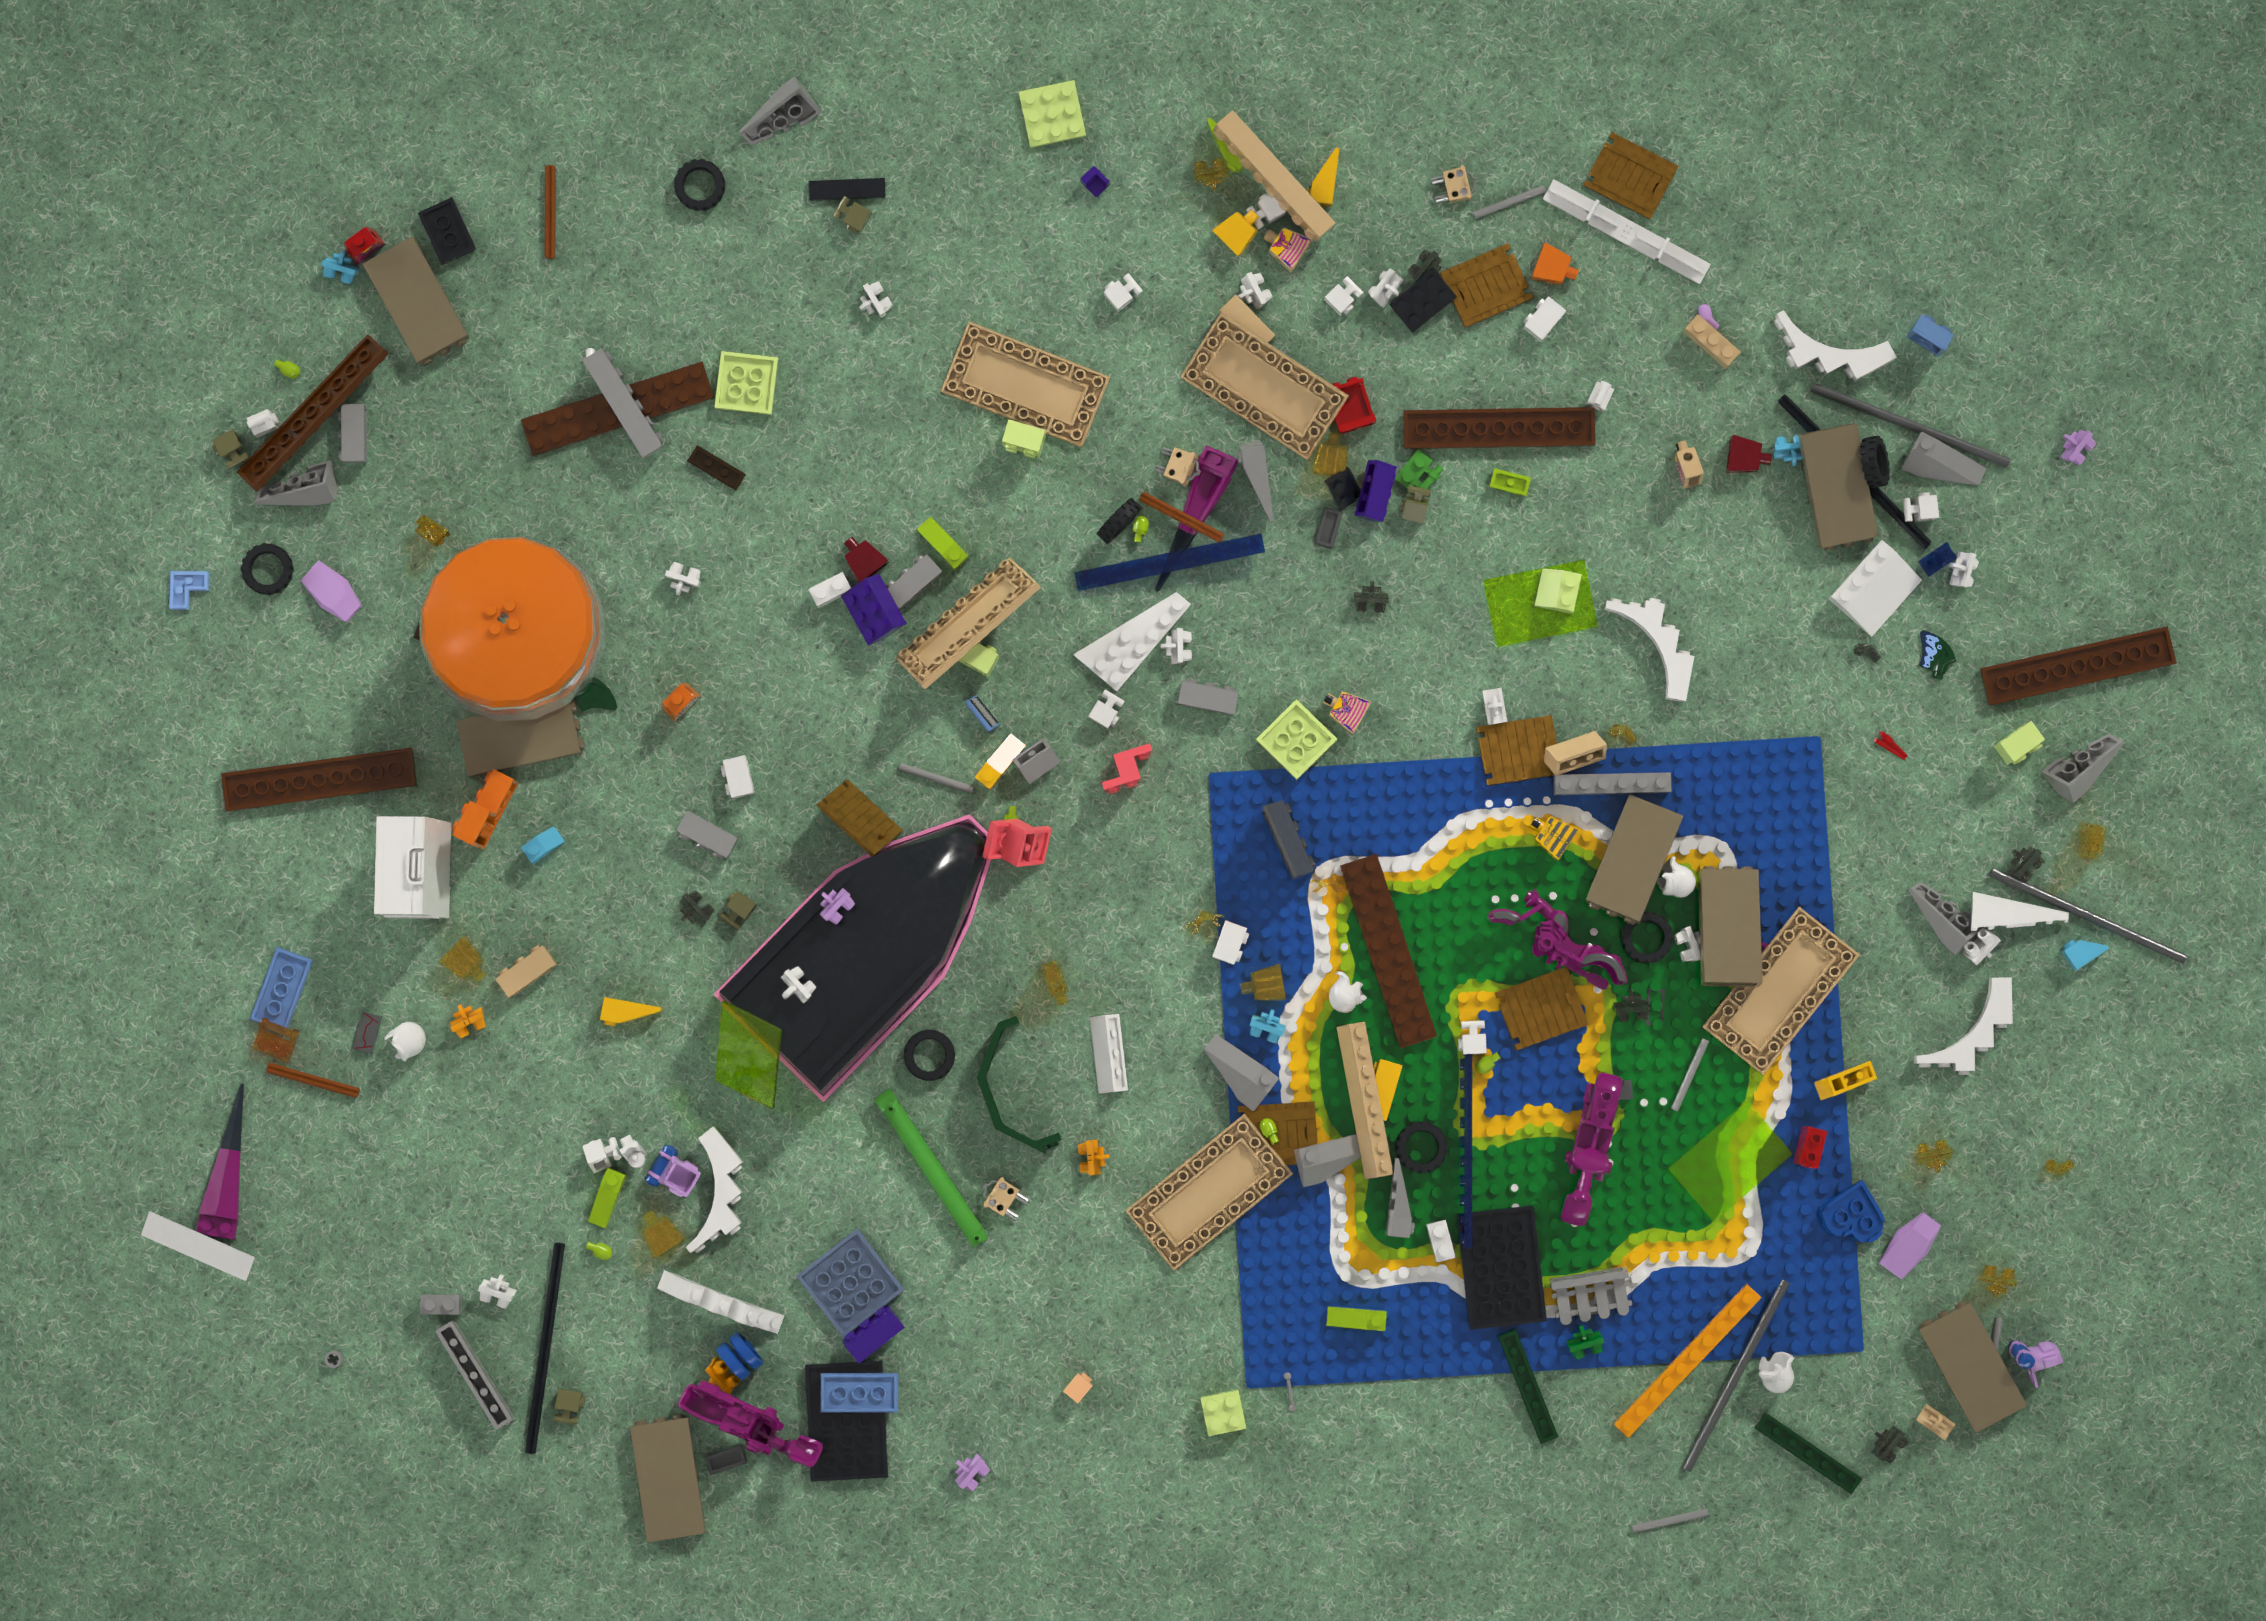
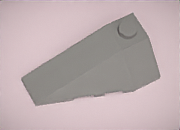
M332 461L313 464L307 467L309 472L299 476L296 472L285 483L279 480L261 488L256 498L257 505H321L335 501L338 488Z
M1922 882L1909 889L1910 894L1941 942L1955 955L1964 950V946L1968 942L1973 941L1982 928H1986L1978 927L1977 931H1971L1972 913L1967 910L1964 914L1955 909L1956 903L1942 901L1940 893Z
M1216 1034L1204 1049L1214 1066L1224 1077L1227 1085L1234 1092L1237 1100L1253 1112L1279 1080L1266 1067Z
M1394 1158L1386 1235L1410 1238V1234H1414L1415 1223L1411 1222L1412 1217L1399 1158Z

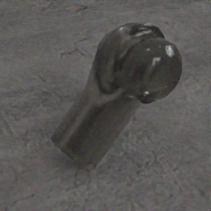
M1859 643L1854 646L1853 652L1857 656H1869L1874 663L1881 658L1880 654L1871 644Z

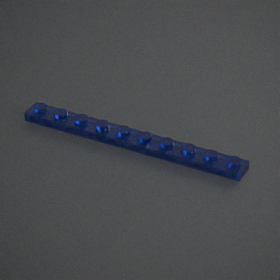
M1262 533L1220 543L1217 542L1074 572L1078 591L1265 553Z
M1464 1054L1463 1059H1460V1070L1463 1071V1078H1460V1090H1463V1097H1460V1109H1463V1117H1460V1128H1463V1136H1460V1148H1463V1155H1460V1167H1463V1175H1460V1186H1463V1194H1460V1206H1463V1214H1460V1225H1463V1233H1460V1245H1463V1249H1472V1054Z

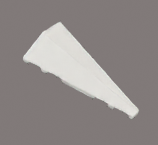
M1973 892L1971 931H1977L1978 927H1987L1988 930H1991L1995 926H2006V928L2035 926L2036 922L2046 921V924H2052L2055 920L2068 923L2069 912Z

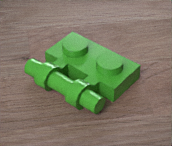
M1418 449L1396 476L1395 481L1407 490L1409 485L1430 490L1429 487L1434 481L1439 479V474L1443 471V468L1440 465H1437L1434 470L1429 468L1433 460ZM1425 472L1429 476L1421 483L1418 480Z

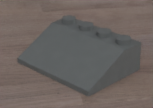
M1283 800L1263 806L1261 811L1292 881L1313 872L1314 860L1311 855L1307 856L1305 849L1308 847L1304 838H1299L1297 832L1300 829L1296 820H1291L1289 814L1292 811L1289 804H1284Z

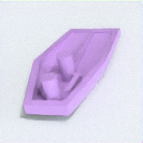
M319 560L300 580L322 609L345 622H349L362 607L349 581Z
M1920 1213L1895 1232L1879 1264L1902 1280L1928 1254L1941 1228V1224L1926 1213Z

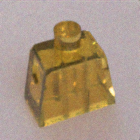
M1331 432L1329 433L1328 443L1320 442L1311 474L1332 476L1339 471L1345 470V467L1348 466L1347 446L1339 444L1341 434Z
M2081 822L2078 858L2097 860L2103 854L2106 830L2104 825Z
M463 936L438 961L463 980H467L472 976L476 981L480 982L487 975L479 967L485 960L467 936Z
M1058 959L1040 965L1050 997H1055L1058 1006L1068 1003L1066 993L1069 992ZM1058 982L1060 983V986L1058 988H1054L1053 984Z
M1280 964L1250 973L1251 981L1240 983L1242 994L1253 993L1254 1000H1286Z
M653 1210L643 1215L649 1226L644 1228L642 1233L654 1259L686 1239V1236L666 1215L658 1219Z

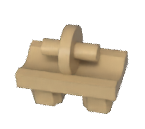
M1928 1404L1924 1406L1915 1419L1943 1440H1946L1956 1425Z

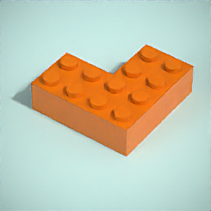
M495 769L487 773L484 782H486L484 788H480L476 794V803L469 801L468 804L465 803L461 810L463 815L459 821L456 820L452 827V831H454L453 836L482 850L485 849L519 783Z

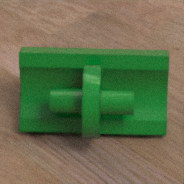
M1583 1325L1579 1326L1580 1332L1573 1334L1574 1338L1566 1340L1567 1346L1576 1360L1585 1357L1583 1349L1589 1347L1592 1354L1603 1352L1602 1344L1604 1340L1600 1331L1584 1330Z

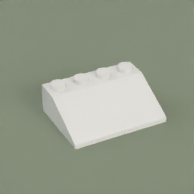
M1881 540L1831 595L1829 600L1872 637L1922 579L1896 551Z

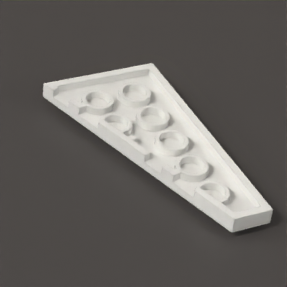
M1176 592L1073 655L1117 692L1191 604Z

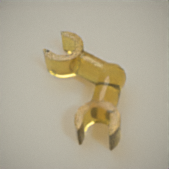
M1332 876L1319 881H1310V883H1318V888L1312 892H1317L1320 888L1331 886L1339 900L1342 901L1339 897L1340 891H1345L1349 895L1348 891L1342 888Z
M1201 911L1193 922L1187 923L1186 929L1194 925L1195 930L1192 934H1197L1199 926L1204 920L1211 921L1214 925L1222 927L1223 925L1217 923V919L1219 917H1226L1222 914L1214 915Z

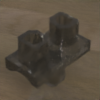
M1424 250L1419 257L1423 265L1418 267L1413 264L1408 269L1414 281L1432 267L1437 272L1441 270L1442 267L1439 264L1442 260L1437 252L1433 251L1431 253Z
M1370 581V586H1362V592H1354L1356 610L1361 612L1367 611L1368 602L1375 603L1374 612L1384 613L1386 603L1389 604L1388 593H1381V587H1374V581Z
M2031 846L2027 850L2023 848L2020 852L2013 850L2012 855L2014 858L2011 861L2013 865L2007 872L2027 882L2032 876L2027 869L2031 865L2038 869L2044 864V860L2040 856L2042 852Z
M696 890L689 895L686 893L679 901L684 906L680 909L684 914L681 920L682 922L689 920L692 924L697 921L703 927L709 921L714 909L709 904L705 905L702 909L697 905L702 896Z
M1628 990V996H1621L1622 1002L1613 1003L1619 1022L1630 1021L1629 1013L1636 1012L1637 1020H1647L1648 1011L1651 1010L1648 999H1641V994L1634 995L1633 990Z
M1892 1426L1889 1431L1885 1429L1882 1434L1876 1431L1874 1435L1878 1439L1874 1443L1876 1447L1871 1453L1882 1461L1885 1460L1892 1463L1896 1458V1454L1892 1452L1893 1448L1897 1445L1902 1449L1908 1443L1904 1437L1905 1434L1895 1426Z

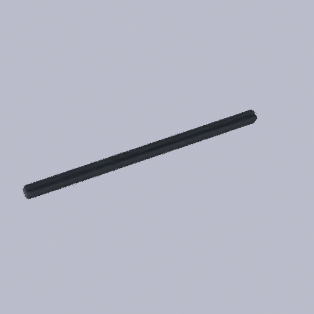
M1783 395L1778 400V403L1807 432L1821 430L1787 395ZM1869 486L1871 497L1923 549H1926L1931 544V540L1912 521L1905 522L1904 513L1878 487L1870 488Z
M559 1242L554 1244L525 1447V1453L535 1454L537 1448L565 1244Z

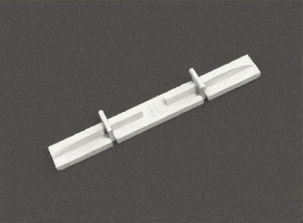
M1554 179L1543 197L1544 201L1583 222L1585 220L1589 221L1588 224L1653 260L1655 258L1659 259V263L1698 284L1701 283L1711 265L1669 242L1670 238L1663 239L1599 204L1600 201L1598 199L1593 201Z

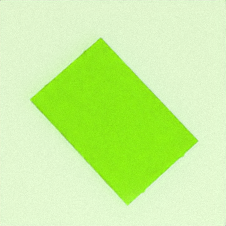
M1584 560L1483 580L1497 647L1598 627ZM1542 569L1564 570L1582 574L1572 614L1534 606Z
M723 1001L721 1005L715 1081L773 1109L775 1107L782 1029Z
M1746 1101L1668 1169L1714 1222L1790 1157L1792 1152L1761 1118L1758 1112Z

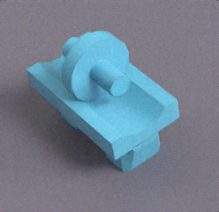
M342 250L340 254L334 253L333 259L326 258V260H322L321 266H324L323 276L335 278L336 271L342 272L340 281L347 284L352 283L355 275L359 273L360 267L350 265L353 259L347 257V251Z
M1798 435L1793 436V443L1788 444L1786 437H1777L1773 453L1774 459L1783 458L1784 462L1790 461L1792 466H1796V460L1802 459Z
M1271 1009L1270 1014L1262 1012L1261 1017L1252 1016L1250 1035L1260 1037L1262 1030L1269 1032L1267 1040L1276 1044L1280 1036L1283 1037L1286 1025L1279 1023L1280 1018L1273 1016L1275 1010Z

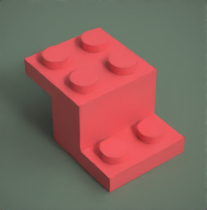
M1150 743L1113 755L1119 777L1102 782L1104 792L1108 791L1109 794L1119 792L1120 787L1127 786V789L1138 786L1141 777L1135 759L1138 758L1139 761L1150 758L1149 754H1152Z
M1020 819L990 821L982 857L987 860L1003 859L1016 867L1044 864L1052 828L1049 826L1032 827Z

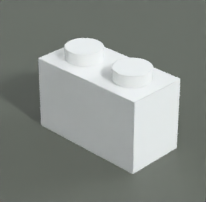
M1549 296L1546 300L1542 298L1535 307L1538 310L1534 315L1530 313L1523 321L1525 323L1523 329L1539 342L1544 340L1566 312L1563 307Z
M841 572L815 585L809 591L817 607L821 608L840 598L851 587L844 573Z
M743 755L723 760L724 765H721V772L723 777H727L728 784H725L727 795H731V798L734 799L755 794L747 756Z
M1225 920L1212 958L1232 965L1235 964V961L1239 962L1243 953L1240 951L1241 944H1246L1249 933H1246L1247 928Z
M1446 1220L1426 1224L1435 1262L1456 1258Z

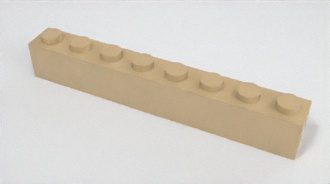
M1233 110L1215 125L1213 131L1216 138L1223 141L1227 145L1229 152L1240 159L1241 165L1252 172L1254 179L1258 183L1263 184L1266 192L1279 202L1282 210L1287 211L1292 216L1291 218L1296 225H1300L1305 230L1304 232L1309 239L1317 242L1335 225L1336 222Z
M1365 1022L1337 1027V1033L1365 1179L1392 1175L1393 1169Z

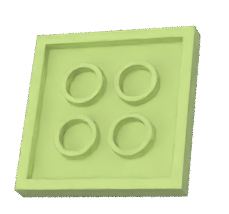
M1074 80L1019 92L1030 148L1086 136Z
M721 351L714 408L772 415L779 358Z
M1296 699L1256 741L1298 780L1337 741V738Z

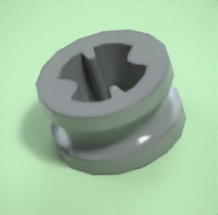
M335 1350L328 1352L324 1359L325 1364L330 1368L339 1367L343 1362L342 1354ZM331 1354L339 1358V1360H336L338 1362L336 1365L333 1362H329Z

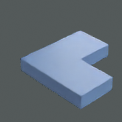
M170 571L169 609L189 610L190 591H209V572Z

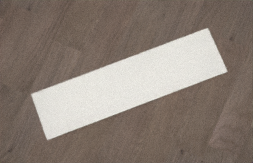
M151 1211L148 1213L141 1233L142 1236L244 1281L247 1280L255 1258Z

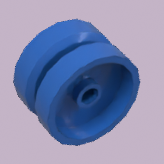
M737 1331L729 1338L734 1349L724 1342L716 1350L733 1373L740 1380L744 1381L751 1375L747 1364L752 1369L757 1370L764 1362L754 1346Z

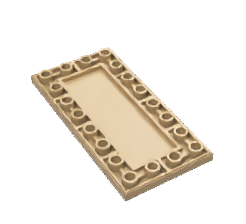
M1222 312L1180 376L1306 460L1310 458L1349 395Z
M968 322L940 392L1007 419L1044 429L1046 434L1082 448L1110 377L980 325Z
M1011 558L1003 560L995 571L988 573L979 585L973 586L970 593L960 598L953 608L945 611L937 622L930 624L922 635L914 638L912 644L907 648H903L896 657V660L924 689L928 688L1041 588L1040 585Z
M1800 907L1795 910L1761 953L1762 984L1759 987L1734 986L1702 1026L1762 1075L1766 1073L1860 956L1859 953Z
M1244 1113L1125 1211L1174 1271L1294 1173Z

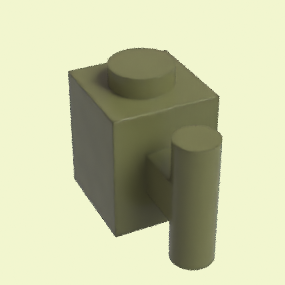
M844 196L832 216L840 219L841 215L845 214L846 217L843 220L847 224L845 228L853 233H856V231L861 233L873 213L856 202L853 203L851 208L847 207L850 199Z
M233 429L212 440L214 443L212 448L217 456H221L223 459L231 457L232 460L225 463L229 470L249 459L246 452L241 455L238 454L239 451L244 449V446Z
M1409 485L1407 493L1415 495L1407 494L1405 501L1401 500L1399 509L1402 512L1401 519L1424 523L1429 499L1422 498V496L1430 498L1431 490Z
M739 891L736 893L732 892L726 900L728 902L726 906L732 910V913L728 915L723 911L719 918L737 931L742 926L741 923L736 921L740 916L747 920L757 906L756 903Z
M563 1388L558 1389L555 1408L563 1410V1414H555V1422L577 1425L578 1417L571 1416V1412H579L580 1408H584L586 1397H583V1392Z

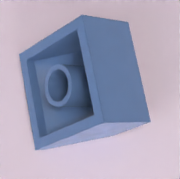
M1921 315L1907 337L1939 357L1947 349L1954 335L1950 333L1951 330L1944 325L1939 326L1934 323L1935 320L1930 316Z

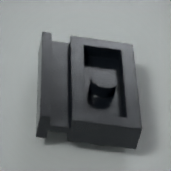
M1348 466L1345 467L1344 471H1339L1324 480L1340 511L1357 501L1356 499L1359 497L1361 489Z

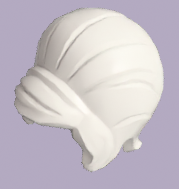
M1673 856L1664 864V874L1662 878H1658L1657 884L1662 890V894L1683 898L1693 892L1696 879L1693 872L1689 868L1676 863V857Z
M1341 971L1336 972L1339 975V979L1329 991V1001L1336 1011L1348 1013L1356 1005L1363 1003L1367 997L1361 991L1363 986L1361 982H1355L1353 985H1350L1349 977Z
M414 1022L401 1023L384 1038L387 1040L393 1036L392 1045L398 1051L395 1057L396 1059L402 1058L404 1062L408 1058L420 1053L426 1043L424 1030Z
M1776 1352L1770 1361H1767L1766 1357H1761L1759 1376L1767 1390L1772 1393H1784L1791 1388L1794 1382V1372L1791 1367V1363L1795 1359L1793 1355L1785 1352Z

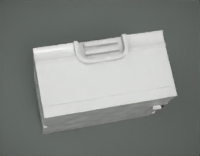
M377 816L374 914L384 915L386 918H449L451 887H449L450 854H452L451 822L429 817Z

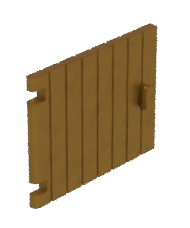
M1611 132L1608 138L1614 140L1613 144L1605 143L1589 173V176L1594 178L1593 182L1585 180L1583 186L1651 220L1679 166Z
M1509 243L1440 272L1443 280L1457 296L1452 302L1464 328L1534 298L1532 293L1525 295L1523 291L1529 286L1514 254L1507 256L1505 252L1511 249Z
M1552 715L1476 727L1477 734L1484 733L1485 736L1479 738L1478 741L1484 774H1492L1491 779H1486L1487 786L1555 775L1544 762L1545 748L1557 744Z
M848 779L816 804L845 833L852 837L859 846L866 850L871 857L880 852L903 831Z
M1567 967L1495 992L1496 999L1504 997L1505 1002L1500 1003L1499 1007L1511 1039L1519 1038L1520 1043L1514 1045L1515 1051L1588 1025Z
M1315 1101L1258 1105L1254 1112L1246 1106H1238V1112H1245L1261 1134L1260 1122L1265 1118L1273 1120L1278 1129L1276 1136L1279 1142L1272 1145L1269 1138L1266 1140L1286 1165H1297L1294 1154L1295 1149L1317 1144Z

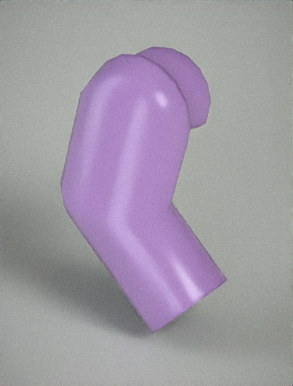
M1707 304L1700 305L1698 307L1699 315L1717 330L1719 324L1713 319L1711 308Z

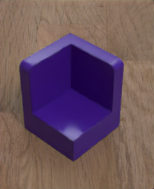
M1095 166L1080 178V182L1095 197H1098L1110 185V181Z

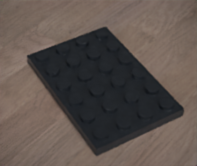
M1534 1206L1456 1214L1469 1330L1547 1321Z
M883 1360L862 1361L861 1363L806 1364L808 1437L821 1442L823 1446L817 1462L813 1467H810L811 1482L888 1478L885 1412H821V1373H883Z

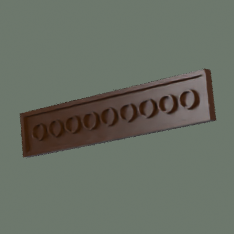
M367 334L245 462L237 473L258 492L279 471L282 465L305 444L306 440L319 429L322 423L344 403L346 398L358 388L361 382L384 361L389 353Z
M703 361L630 384L634 392L631 396L635 401L637 399L640 401L644 408L641 412L644 417L649 416L650 419L714 398ZM603 393L521 419L532 456L623 428Z
M1595 407L1403 411L1404 449L1596 445Z
M2167 626L1980 668L1988 706L2177 663Z
M412 748L221 773L225 809L227 812L417 786Z
M1377 854L1340 865L1400 1049L1437 1037Z

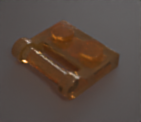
M263 1017L252 1049L289 1062L300 1031L288 1029ZM266 1029L288 1036L290 1041L268 1033Z

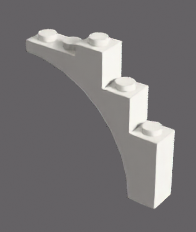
M1784 310L1775 316L1776 320L1774 322L1779 331L1782 330L1785 337L1783 338L1786 345L1792 347L1786 353L1788 355L1786 360L1790 367L1794 366L1795 370L1816 359L1817 363L1815 365L1820 373L1823 372L1825 376L1845 365L1846 369L1844 370L1849 379L1852 378L1855 382L1897 358L1888 341L1874 347L1856 350L1829 347L1805 335L1792 323Z
M1614 598L1606 601L1604 610L1631 620L1653 641L1665 668L1667 684L1665 699L1686 702L1694 656L1690 655V652L1679 650V653H1676L1680 630L1675 629L1676 626L1664 624V627L1661 626L1665 604L1655 598H1650L1649 601L1646 600L1644 607H1640L1641 604L1629 602V605L1623 604L1622 600Z
M2012 977L1989 978L1988 995L1984 1009L1970 1031L1958 1042L1944 1050L1928 1055L1914 1056V1064H1919V1067L1922 1068L1931 1067V1064H1938V1067H1950V1063H1953V1071H1958V1075H1970V1071H1975V1048H1977V1051H1988V1048L1994 1047L1993 1024H1995V1028H2007V1024H2013Z
M715 1126L698 1138L707 1151L712 1164L715 1190L712 1209L704 1227L697 1237L686 1246L690 1253L694 1251L699 1253L706 1247L704 1245L709 1239L714 1241L721 1235L720 1230L725 1235L729 1233L733 1235L741 1229L739 1226L742 1223L728 1204L734 1205L741 1199L740 1194L743 1192L729 1174L732 1173L734 1175L741 1170L743 1161Z
M665 1270L657 1289L685 1302L729 1317L739 1323L778 1334L784 1319V1315L739 1300Z

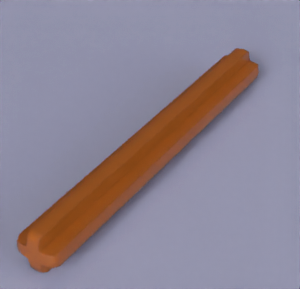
M554 165L545 166L544 256L546 259L555 258L556 168Z
M1143 492L1139 498L1146 505L1219 543L1224 537L1222 532L1146 492Z
M269 1063L266 1072L269 1074L357 1098L360 1093V1089L354 1086Z

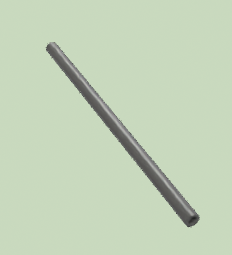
M1814 383L1811 392L1916 433L1923 432L1947 445L2004 467H2008L2011 459L1822 385Z
M1992 868L1990 872V877L2182 964L2186 961L2187 955L1996 868Z
M1781 1279L1688 1455L1683 1465L1684 1469L1692 1471L1788 1289L1789 1282Z

